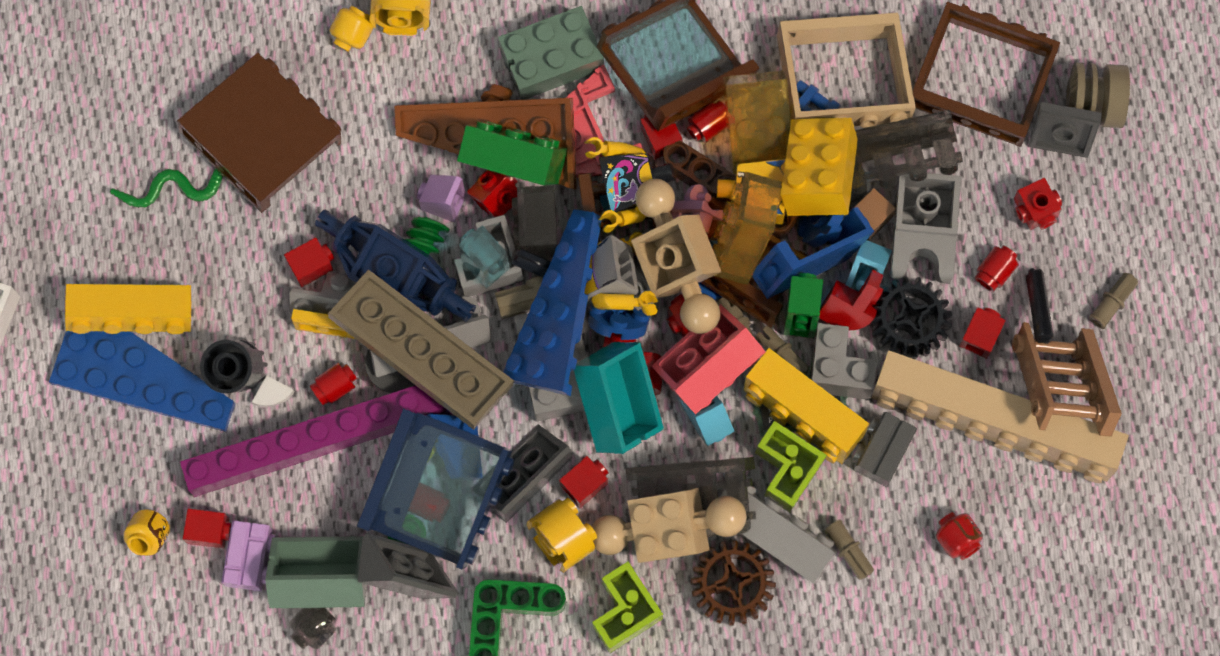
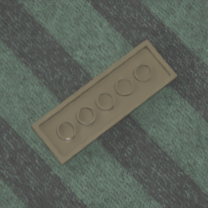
M370 270L328 312L329 319L473 430L513 386V379Z

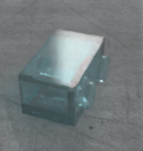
M483 225L477 230L474 228L470 229L461 237V243L458 246L462 262L486 289L510 270L507 252Z

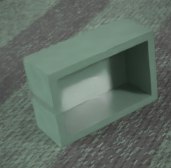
M582 6L498 37L500 51L508 71L511 72V78L520 100L531 98L592 75L599 66L604 64V57L596 47L598 44Z
M363 536L272 538L269 553L270 561H268L265 579L269 608L365 607L367 585L358 582Z

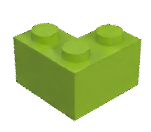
M776 421L772 423L755 451V454L779 469L766 489L764 496L773 499L790 513L827 456Z
M629 561L602 578V585L616 607L593 621L592 625L611 654L663 620V613Z

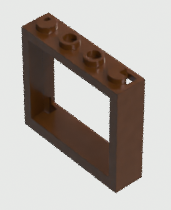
M947 2L913 89L915 107L920 111L1021 147L1061 42L1048 38L1046 33L1037 34L1028 31L1021 24H1009L1000 21L991 13H978L970 10L965 4L959 6ZM949 22L1045 57L1020 124L924 90Z

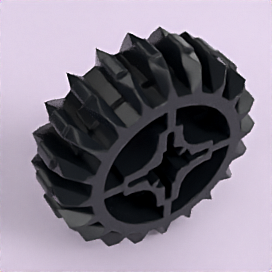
M904 277L902 286H900L897 280H892L891 289L883 286V296H880L877 301L879 306H872L877 310L875 318L869 324L871 326H878L872 331L873 337L883 335L878 343L880 347L890 343V351L895 352L896 348L901 349L900 354L906 356L907 351H911L912 359L918 358L919 349L925 357L929 356L930 347L938 350L941 346L938 340L946 341L948 335L945 331L950 330L952 327V323L947 321V319L951 318L952 311L944 309L949 304L948 299L938 300L942 295V290L938 289L934 293L931 292L932 282H928L925 287L920 286V277L916 278L914 285L910 284L908 277ZM909 296L919 298L926 303L916 305L912 303ZM897 300L900 314L893 317L892 321L887 322L886 308L891 302ZM906 313H909L910 316L916 315V320L914 323L911 321V319H904ZM934 313L935 328L930 334L924 336L922 321ZM906 331L914 340L902 338L894 332Z

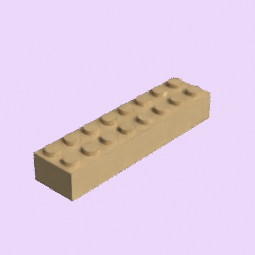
M888 350L871 397L877 400L876 404L882 408L893 410L894 407L906 410L905 414L913 419L923 420L925 417L936 421L935 425L941 429L952 431L953 428L965 431L964 435L972 440L982 441L985 438L995 442L994 446L998 449L1008 452L1016 449L1024 452V457L1035 462H1042V459L1054 463V468L1067 473H1071L1072 470L1084 474L1083 477L1086 480L1094 483H1102V480L1107 482L1115 474L1129 437L1128 434L1114 430L1112 437L1099 436L1096 423L1080 417L1052 415L1046 430H1039L1036 417L1031 412L1032 404L1029 399Z

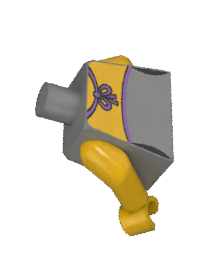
M633 233L627 241H625V238L618 239L610 234L603 241L598 242L597 250L590 258L589 267L593 269L591 280L586 281L584 293L588 295L587 303L599 310H633L634 307H641L642 312L647 316L655 315L658 312L656 305L651 304L658 302L655 294L651 291H645L640 294L639 298H634V295L639 293L633 257V253L636 255L631 240L643 235L642 233Z

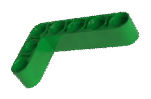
M483 580L474 591L469 656H477L483 651L490 652L493 656H500L503 613L556 616L562 613L567 603L564 590L559 585L551 583ZM486 589H494L498 593L497 599L492 603H484L480 598L482 592ZM517 591H525L529 594V600L524 605H515L512 602L513 595ZM549 593H556L561 597V601L558 606L550 608L544 605V597ZM484 620H491L495 623V630L489 635H483L478 632L479 624Z

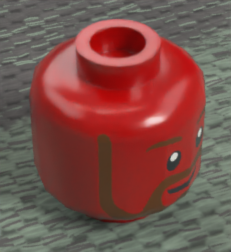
M951 512L938 522L941 527L936 533V538L951 558L960 557L961 560H965L982 547L980 542L983 539V534L968 514L963 513L956 516L954 512Z

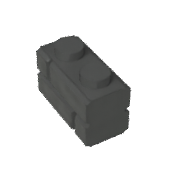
M883 412L880 419L874 416L866 432L871 435L867 445L865 446L860 443L852 459L857 462L854 471L888 487L917 428L888 412Z

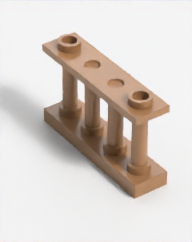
M1023 322L1019 333L1015 334L1013 338L1012 349L1017 355L1032 404L1031 412L1036 417L1039 430H1046L1052 415L1092 419L1096 423L1099 436L1112 437L1122 413L1094 330L1081 328L1077 340H1074L1072 343L1051 341L1049 344L1038 343L1033 338L1029 323ZM1038 352L1071 355L1076 363L1040 360ZM1045 373L1078 376L1082 384L1047 381ZM1051 394L1085 397L1090 406L1057 403L1053 401Z

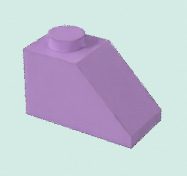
M430 175L428 182H423L417 193V199L422 211L454 223L466 197L463 179L458 176Z

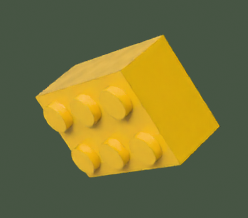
M852 118L791 119L781 197L788 216L849 214L858 142Z

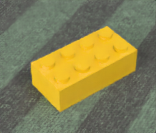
M770 348L766 350L745 378L744 391L747 393L745 397L757 407H760L762 404L772 411L770 416L782 426L788 423L796 430L794 434L809 444L812 442L821 449L820 451L827 455L825 459L833 464L837 461L842 465L865 436L869 426L867 421Z

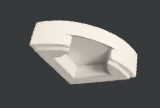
M266 376L254 396L252 404L264 408L275 406L287 401L295 391Z

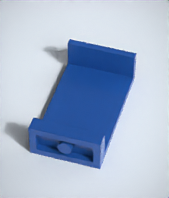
M853 208L842 220L840 236L835 241L828 240L831 246L801 260H798L786 240L777 243L751 273V276L766 298L769 299L789 289L792 276H798L800 273H810L817 276L849 260L874 233L869 221L864 217L859 208Z

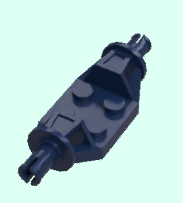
M326 209L319 214L318 218L322 220L319 221L317 219L315 226L336 238L333 244V251L338 254L349 279L357 282L370 270L424 312H429L436 316L445 308L464 322H467L473 314L470 311L475 312L476 305L471 304L454 293L458 284L457 279L450 278L430 255L381 224L362 221L356 215L345 223ZM350 245L359 252L357 257L348 249ZM424 294L433 300L430 302L418 297Z

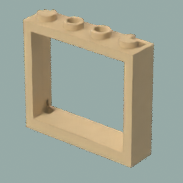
M898 13L780 21L777 42L790 123L791 119L852 118L854 127L872 128L881 124L900 126L911 122L916 107ZM887 38L898 104L814 111L800 110L791 45Z

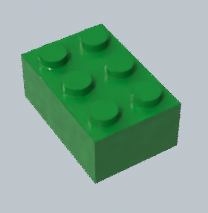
M477 121L476 125H466L457 159L458 162L544 186L559 184L567 153V148L559 146V140L548 137H535V139H531L530 132L519 129H506V131H502L503 125L490 121Z

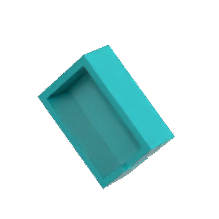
M613 342L576 363L574 375L596 453L624 454L642 443L641 440H647L664 430L640 342Z

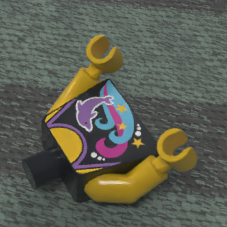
M592 137L584 142L586 144L591 143L596 147V152L589 151L585 153L587 158H594L600 153L604 156L600 157L599 161L610 210L605 211L599 220L606 218L612 222V225H607L603 229L606 233L612 232L617 225L622 227L639 223L647 217L639 211L635 200L636 192L643 182L649 179H661L666 182L676 180L672 163L656 166L654 158L646 153L643 148L624 142H602L597 137Z

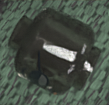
M302 608L290 621V628L294 631L290 637L303 650L307 645L312 649H319L335 633L336 626L334 621L336 618L326 608Z

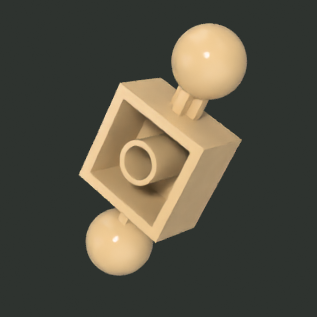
M649 179L640 185L636 192L635 200L639 211L643 215L653 218L657 228L631 240L650 291L655 294L656 298L672 296L682 291L685 299L680 310L683 325L693 333L704 334L710 332L719 322L720 308L712 297L702 294L698 283L720 273L721 269L699 214L683 215L673 219L670 212L675 204L673 188L664 180Z
M699 488L627 500L631 522L625 523L623 519L615 515H604L598 518L591 527L598 537L593 541L598 552L605 555H614L624 550L629 541H634L637 561L642 563L709 551L706 529H710L713 533L722 537L734 536L743 529L747 515L743 504L731 496L718 497L709 504L707 510H703Z

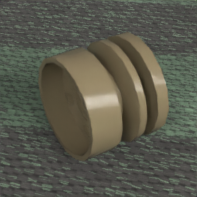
M1074 62L1070 78L1067 82L1066 106L1102 113L1101 127L1123 128L1127 118L1130 96V73L1128 66L1106 64L1102 76L1098 77L1095 63H1089L1085 75L1084 63Z

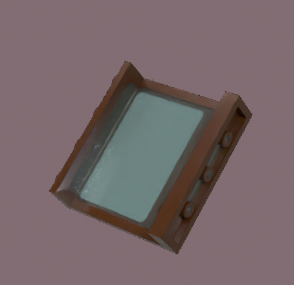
M658 0L648 10L642 13L636 11L629 15L624 22L618 25L612 23L605 27L596 46L657 131L697 112L709 103H714L753 81L760 69L754 59L741 65L697 5L696 0Z

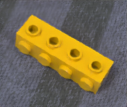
M66 284V331H73L78 334H85L90 331H104L108 334H118L120 332H137L139 334L168 332L170 334H181L183 332H191V285Z

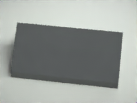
M540 425L532 430L513 449L511 458L515 459L508 477L503 475L499 487L503 488L498 504L496 506L491 505L490 507L506 523L572 459L570 447ZM495 467L473 488V491L482 500Z
M366 533L363 536L358 573L359 583L420 599L456 598L459 594L433 554L414 546Z

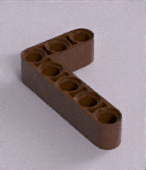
M677 141L675 144L665 146L663 165L672 163L677 179L688 186L695 184L703 185L711 195V198L713 196L717 200L727 203L734 210L735 199L717 198L718 179L736 180V175L684 142ZM673 154H680L684 157V160L680 163H674L669 160V157ZM698 170H705L710 176L706 179H699L694 173ZM785 209L784 221L786 225L782 228H776L770 222L752 218L747 219L778 239H782L790 233L800 216H788Z

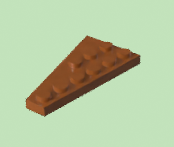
M573 98L394 106L396 136L447 150L458 155L466 125H476L477 121H490L503 125L502 131H506V129L527 131L531 133V139H535V137H548L559 140V146L567 148L559 184L571 189H577Z

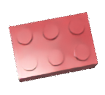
M721 304L719 305L720 319L713 330L704 334L690 331L651 366L695 415L701 409L706 408L721 391L731 386L740 374L748 367L753 366L766 352L748 329Z

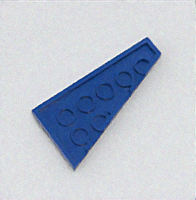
M66 331L49 383L52 385L223 432L227 431L236 404L223 393L211 389L202 379L132 332L108 334L104 331H90L85 334H78L73 331Z

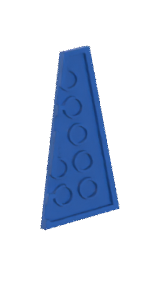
M573 209L568 219L567 226L555 249L554 256L543 277L537 295L531 304L530 311L503 371L516 384L571 396L572 385L568 384L570 372L576 369L577 359L573 357L575 344L581 340L588 295L584 292L586 281L591 280L593 269L589 267L590 258L597 250L602 221L599 220L600 216L594 212Z

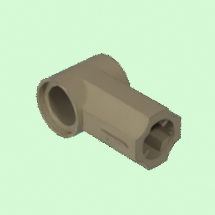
M537 276L526 281L525 285L495 292L501 318L506 319L528 313L541 286L543 277Z

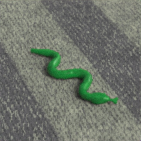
M215 168L207 187L203 190H197L179 170L167 169L156 175L151 182L147 196L138 199L133 195L114 188L110 190V193L129 206L145 208L156 201L164 183L171 180L177 183L187 198L196 202H203L212 198L217 193L223 175Z

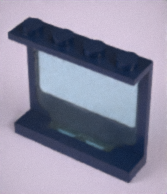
M403 408L357 527L367 531L375 530L453 562L461 570L466 568L468 564L473 565L480 547L475 546L480 534H486L491 522V518L487 516L491 505L496 506L503 491V488L499 487L503 475L508 477L515 460L511 458L513 450L410 408Z

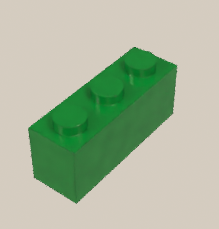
M800 273L798 276H792L787 297L783 335L814 339L820 316L823 279H817L816 275L810 273Z

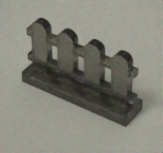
M950 110L855 130L858 142L851 194L859 195L867 190L866 183L877 180L881 187L891 188L897 184V176L909 174V178L912 181H923L928 176V169L939 167L940 172L944 175H952L957 172V163L963 162L961 151L954 152L952 143L957 142V137ZM933 147L936 157L924 159L922 149ZM903 154L905 164L894 166L892 156ZM873 160L876 170L864 172L862 162Z
M754 456L626 468L627 481L637 480V488H632V495L638 496V498L699 488L702 510H707L709 504L718 498V489H726L727 496L738 499L746 510V523L737 535L747 533L751 528V519H756V512L749 510L747 487L753 486L752 478H746V471L755 469ZM725 472L726 481H717L716 473ZM695 475L696 483L687 484V476ZM666 477V485L658 486L657 478ZM706 529L707 537L717 535L710 529Z

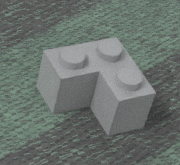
M505 215L475 223L483 252L454 260L464 296L471 297L522 282L521 268L511 263L515 247ZM485 230L507 253L508 264L487 242Z
M818 323L814 336L810 379L831 395L870 400L874 391L877 360L846 356L849 327Z

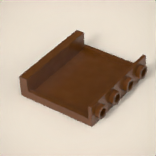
M258 52L177 120L179 133L261 213L271 206L270 198L333 143L337 146L341 144V128L337 122L330 117L327 119L322 115L320 107L312 98L306 99L300 93L298 85L291 78L285 79L279 73V68L270 58L264 59Z

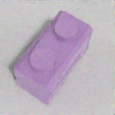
M232 521L221 582L224 586L254 591L263 590V584H266L267 561L272 538L277 537L272 534L273 530L270 526Z

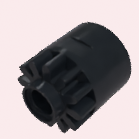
M243 339L214 342L202 355L200 361L202 378L211 389L219 393H236L254 389L258 381L265 378L263 368L267 367L268 364L263 362L262 359L264 351L258 350L255 347V342H248Z

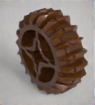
M735 540L732 541L731 550H727L725 542H720V553H717L712 546L709 547L708 553L711 559L700 555L699 561L704 567H693V572L701 577H694L690 580L691 585L700 586V588L692 591V597L703 596V599L697 603L698 609L708 605L709 608L705 616L707 618L711 617L714 611L719 613L716 619L718 624L722 623L723 616H728L729 626H734L735 617L738 616L740 623L746 625L747 618L745 614L748 613L753 620H757L759 616L755 608L757 607L759 610L766 612L768 607L762 599L772 601L774 597L773 594L765 590L775 589L776 587L775 582L766 580L774 576V570H763L769 564V559L764 558L758 562L757 558L761 554L759 549H756L750 555L748 554L750 544L745 543L743 551L737 550L738 542ZM731 559L746 562L755 572H739ZM722 561L724 576L714 581L713 584L707 585V576L710 570ZM730 572L731 576H735L736 579L739 578L742 581L738 584L737 597L735 590H730V587L727 588L724 585L728 583ZM759 582V591L756 597L744 606L742 590L752 585V583ZM711 594L728 595L735 608L719 604L713 599Z

